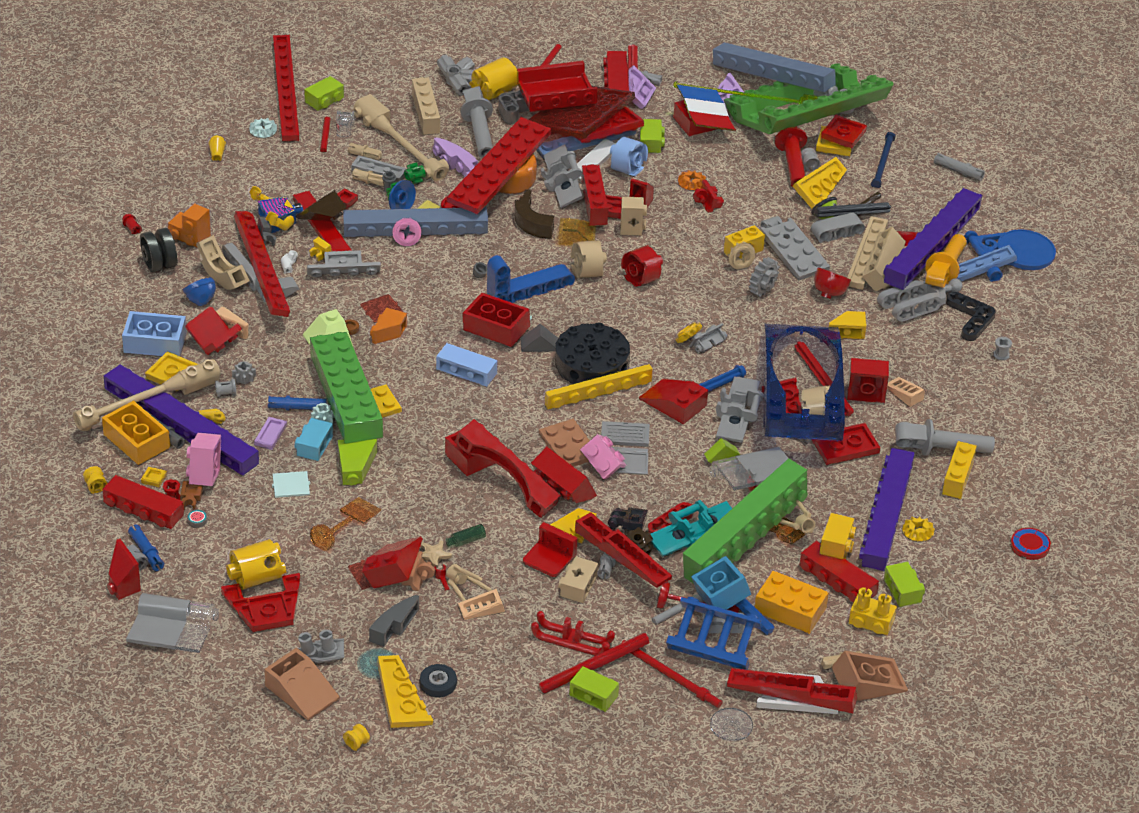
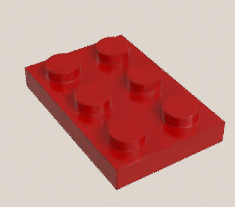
M866 423L812 434L811 439L826 465L879 454L881 449Z

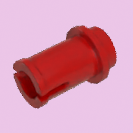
M126 214L123 216L122 224L127 226L132 234L141 233L142 227L137 223L134 215Z

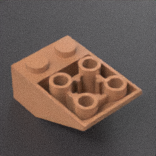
M298 648L293 649L264 669L265 687L306 720H310L340 699V696L313 661Z

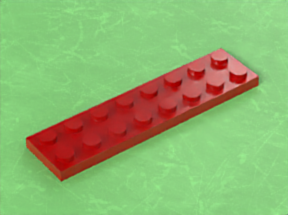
M520 117L447 196V202L478 214L550 136L551 128Z

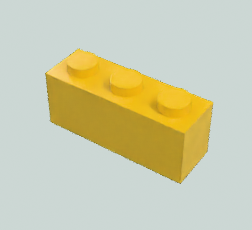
M957 442L945 476L943 495L962 498L974 463L977 445Z

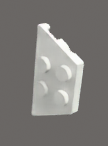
M793 674L813 676L814 683H824L821 677L817 675ZM768 695L759 697L756 708L838 714V710Z

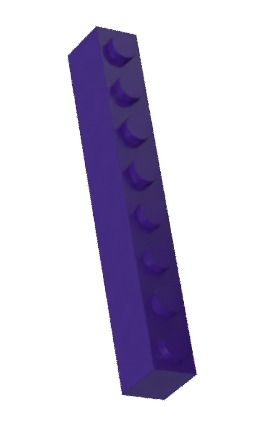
M892 448L890 455L885 457L884 466L886 468H882L880 478L883 481L878 483L877 492L879 494H875L873 504L876 507H872L870 514L872 521L868 520L866 532H869V534L865 533L863 539L865 548L861 547L859 559H862V567L885 571L908 486L915 452Z

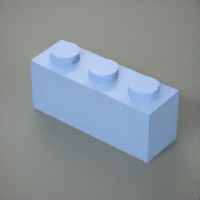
M446 343L436 356V369L487 387L497 374V360Z

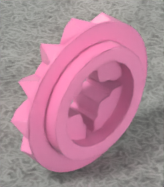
M402 218L393 227V237L402 246H412L421 237V227L417 221L411 218ZM409 225V229L412 233H408V235L405 238L404 232H402L401 230H405L406 227H408Z

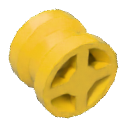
M356 724L351 731L348 730L343 734V739L346 745L357 751L361 744H366L370 741V735L363 725Z

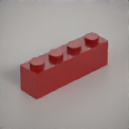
M607 51L606 57H603L604 97H608V99L616 98L621 103H628L627 51Z
M582 165L581 184L590 226L608 225V204L600 165Z
M115 475L102 489L103 502L108 506H114L122 509L125 513L137 515L142 520L152 521L160 527L172 529L184 515L183 501L118 475Z
M817 540L801 552L799 566L804 571L815 575L819 581L833 587L836 592H841L847 596L851 602L854 603L861 588H866V593L870 589L872 591L871 598L877 595L879 586L877 579L846 559L820 554L821 543Z

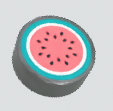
M196 509L188 513L187 522L189 526L201 528L207 524L208 519L205 511Z

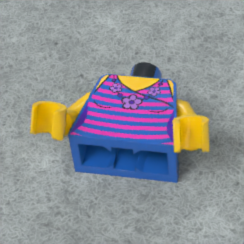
M253 186L249 191L251 198L258 200V214L260 217H266L265 220L271 224V233L281 229L286 231L296 224V215L303 211L301 203L291 205L287 197L269 198L261 194L262 191L259 187Z

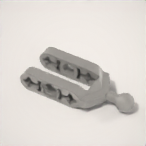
M952 279L944 288L925 284V281L915 280L904 290L894 287L882 291L877 297V303L884 309L894 307L892 315L898 321L903 322L938 310L941 305L946 304V292H959L963 285L959 279Z

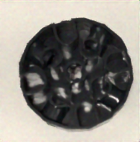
M603 323L570 326L560 334L555 343V366L560 376L571 384L629 369L630 345L628 340L620 330L605 326Z

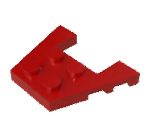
M300 573L282 576L284 587L282 592L244 598L240 584L237 583L221 586V593L252 632L294 625L301 581Z

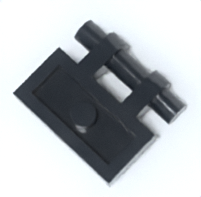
M628 507V510L616 508L609 517V528L615 529L618 526H622V529H626L629 532L638 527L643 530L648 510Z

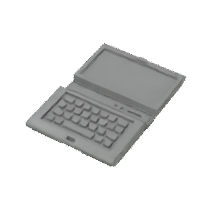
M602 421L601 436H607L613 445L649 447L650 424ZM612 447L624 456L625 460L623 461L626 464L624 468L620 467L614 473L648 475V449Z

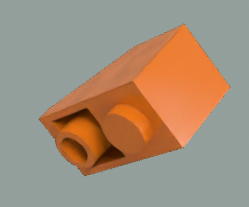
M386 308L383 314L379 315L376 325H373L371 328L370 336H372V343L377 344L401 337L407 327V313Z

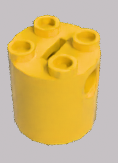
M505 57L499 58L474 70L471 76L472 81L469 82L470 87L480 86L483 98L492 100L502 93L517 88V68L509 59Z
M268 539L230 551V564L226 565L229 579L231 581L236 580L240 584L241 590L281 578L282 574H286V567L279 557L281 549L278 542L273 543L272 540Z

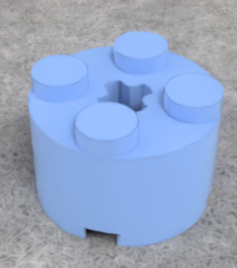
M622 137L616 145L613 144L610 148V154H612L611 169L636 176L643 170V161H647L648 158L646 144Z

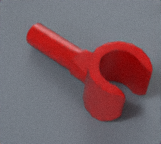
M443 564L442 570L436 569L435 566V577L440 579L445 591L450 590L446 581V566Z

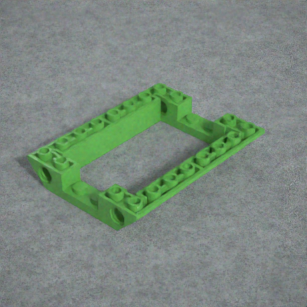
M836 63L832 64L829 68L835 69V86L838 88V91L833 92L830 96H819L817 100L803 101V104L790 105L784 110L777 109V107L813 97L814 90L775 81L773 85L759 86V89L746 90L743 94H732L730 98L724 99V103L737 123L770 135L786 128L796 127L886 99L893 87V82L886 80V78H879L877 75H869L866 79L858 82L856 70Z

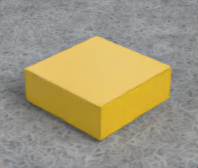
M148 466L141 478V483L160 488L167 476V471Z

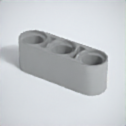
M855 213L818 220L811 226L812 233L820 243L822 241L837 240L840 237L854 236V234L858 233L862 234L865 230L864 224Z

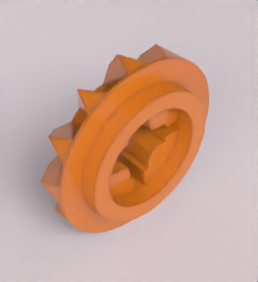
M696 170L682 172L678 177L679 185L687 190L700 189L702 180H706V176L702 175V172L697 173Z

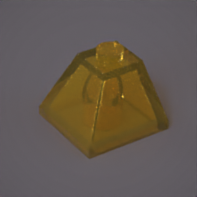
M560 218L559 245L572 246L576 242L595 241L596 225L590 226L589 221Z

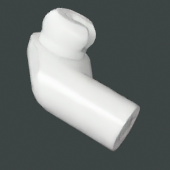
M290 250L289 253L281 258V265L285 274L292 273L293 271L291 265L296 262L298 257L297 252L294 250Z

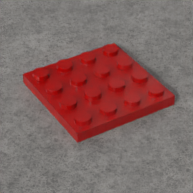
M616 98L552 114L553 120L581 143H589L594 139H604L613 134L619 135L628 130L634 131L644 126V120Z

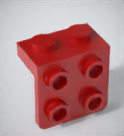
M208 307L185 325L187 331L207 355L214 350L218 353L225 347L224 343L227 340L229 343L238 337L236 333L242 329L238 323L229 329L213 307Z
M543 522L539 526V541L523 557V563L551 577H557L577 555L578 537Z

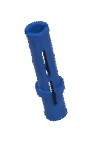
M286 395V397L269 396L268 408H284L286 411L290 409L313 410V407H316L318 404L327 403V398H292L289 395Z
M134 525L136 531L131 526L128 533L134 539L141 552L148 558L152 569L159 571L156 565L163 569L165 563L159 557L156 547L151 545L139 525Z

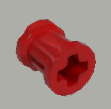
M166 480L163 483L165 494L173 498L176 495V499L181 500L179 481Z

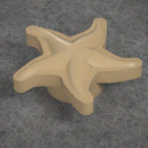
M442 540L434 546L421 543L420 547L424 549L423 560L431 562L436 568H438V562L441 559L452 558V553L443 551Z

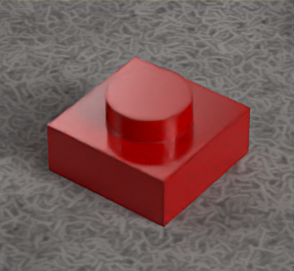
M345 188L337 193L347 207L346 209L358 201V195Z

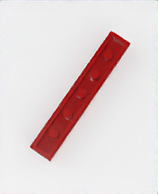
M309 190L293 195V200L296 204L301 203L303 210L316 202V199ZM330 219L327 221L308 220L318 236L331 245L332 252L352 251Z

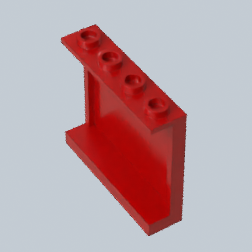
M584 61L517 69V84L530 112L597 103V87L591 86L585 74Z

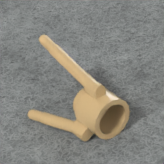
M797 500L796 504L804 514L798 516L795 523L781 519L780 523L793 527L796 530L799 529L804 533H812L815 528V521L810 518L811 513Z
M457 564L451 565L446 572V576L449 578L447 583L452 586L462 601L466 599L456 584H463L467 579L487 591L492 590L480 582L482 577L461 568Z

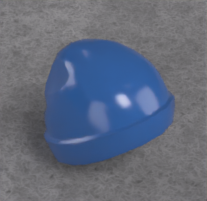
M212 277L200 279L182 290L186 297L189 298V301L197 306H204L215 294V280Z

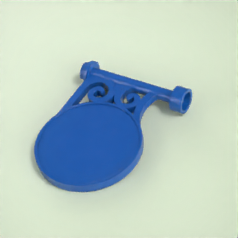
M1017 229L1004 233L980 236L974 231H967L964 235L967 243L972 245L978 256L1010 245L1017 256V261L1006 265L1024 270L1046 268L1052 264L1056 255L1054 244L1044 235L1031 230ZM991 267L986 275L993 282L1000 280L1003 273L999 267Z

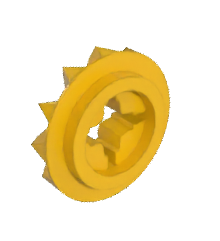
M693 322L677 333L675 338L677 343H683L699 332L702 328L701 323Z
M920 516L918 518L911 517L910 520L906 519L902 528L904 535L914 541L929 540L934 535L935 530L933 523L928 522V518L921 519Z

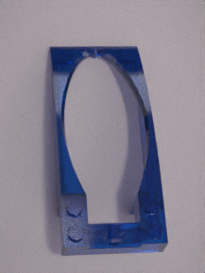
M764 323L763 427H765V437L843 441L845 427L844 372L839 328ZM795 332H800V335L806 332L820 339V342H824L834 356L835 377L825 395L823 415L809 414L810 409H802L801 414L786 413V393L774 372L773 353L777 344L784 337Z

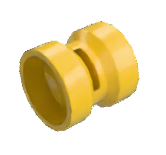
M92 466L84 471L83 478L87 483L89 491L93 494L102 492V489L107 485V480L101 468Z

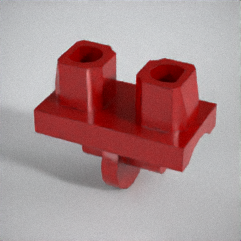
M702 180V186L700 189L697 188L695 190L693 199L697 203H702L707 213L713 212L714 208H721L724 199L717 196L718 190L716 186H710L707 180Z

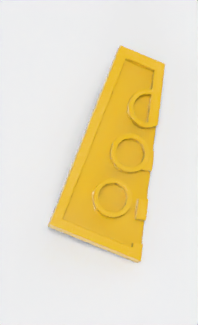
M835 157L797 181L792 187L812 209L816 204L827 198L847 169Z
M399 655L378 656L377 664L390 728L433 725L434 720L431 715H428L426 705L423 700H420L417 694L418 690L414 684L412 685L409 674Z

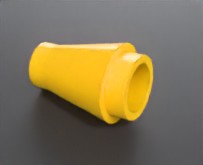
M216 135L211 137L208 144L211 159L213 161H221L226 142L223 137Z

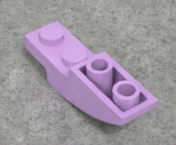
M434 138L433 153L435 156H439L440 159H445L450 170L456 168L457 172L462 173L465 178L478 164V160L460 146L441 138Z

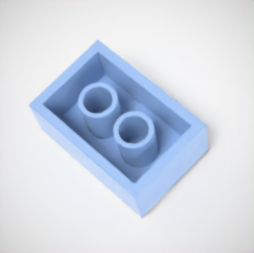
M130 311L122 334L123 352L163 356L168 351L180 356L187 334L185 327L186 316Z

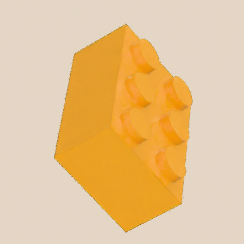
M134 400L102 417L103 435L138 465L170 448L169 430Z
M772 571L756 595L755 608L763 616L810 634L827 608L829 592Z

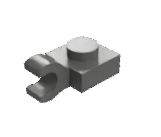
M259 217L257 226L264 244L266 245V242L270 241L275 246L276 236L271 234V224L265 220L266 217Z

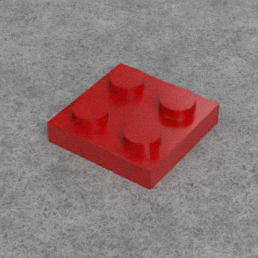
M835 115L821 132V138L844 147L853 148L866 132L867 125Z

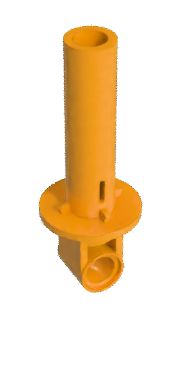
M954 235L943 252L934 253L928 258L925 265L927 273L925 284L944 288L946 284H949V281L957 279L960 272L957 259L967 244V240L963 235Z

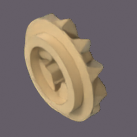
M744 241L740 244L736 243V246L731 248L730 254H727L729 257L728 262L737 270L749 267L755 258L753 246ZM740 251L743 253V254H742V260L739 258V256H740V254H739Z

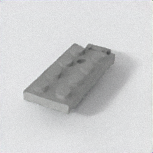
M779 216L761 221L760 231L765 234V240L798 280L814 276L818 267L825 270L830 269V265L792 218H788L787 222L784 223Z

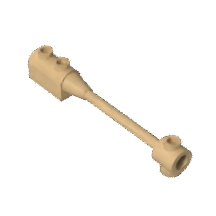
M369 94L355 102L354 116L356 118L362 117L365 126L371 125L375 129L390 134L422 162L426 173L425 179L431 177L437 182L446 177L447 172H449L447 161L445 159L438 161L436 158H426L395 131L390 124V110L373 95Z
M207 359L203 363L189 366L187 369L179 371L176 375L162 383V385L97 410L93 405L84 406L82 409L73 412L75 424L79 430L89 431L93 425L100 422V416L113 412L133 400L139 402L162 392L182 390L183 394L187 395L215 384V381H219L220 378L219 366L214 359Z

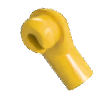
M218 409L198 410L202 416L217 424L225 421V414Z

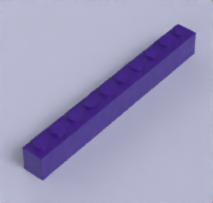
M965 188L956 193L954 198L948 201L944 209L941 208L939 214L934 216L931 222L926 224L924 229L918 232L913 240H910L908 246L903 248L889 265L885 266L883 271L885 275L884 283L904 290L925 268L928 258L932 254L940 252L949 243L951 238L980 209L983 195Z
M121 364L103 375L105 389L122 400L156 387ZM162 392L136 402L167 427H172L179 436L190 443L192 439H195L197 433L221 435L220 462L240 475L244 476L259 464V451L255 447L248 445L242 439L232 435L226 429L221 428L212 420L205 418L199 412L173 398L170 394Z

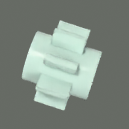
M320 403L313 407V412L311 413V418L333 423V418H335L330 405L326 403Z

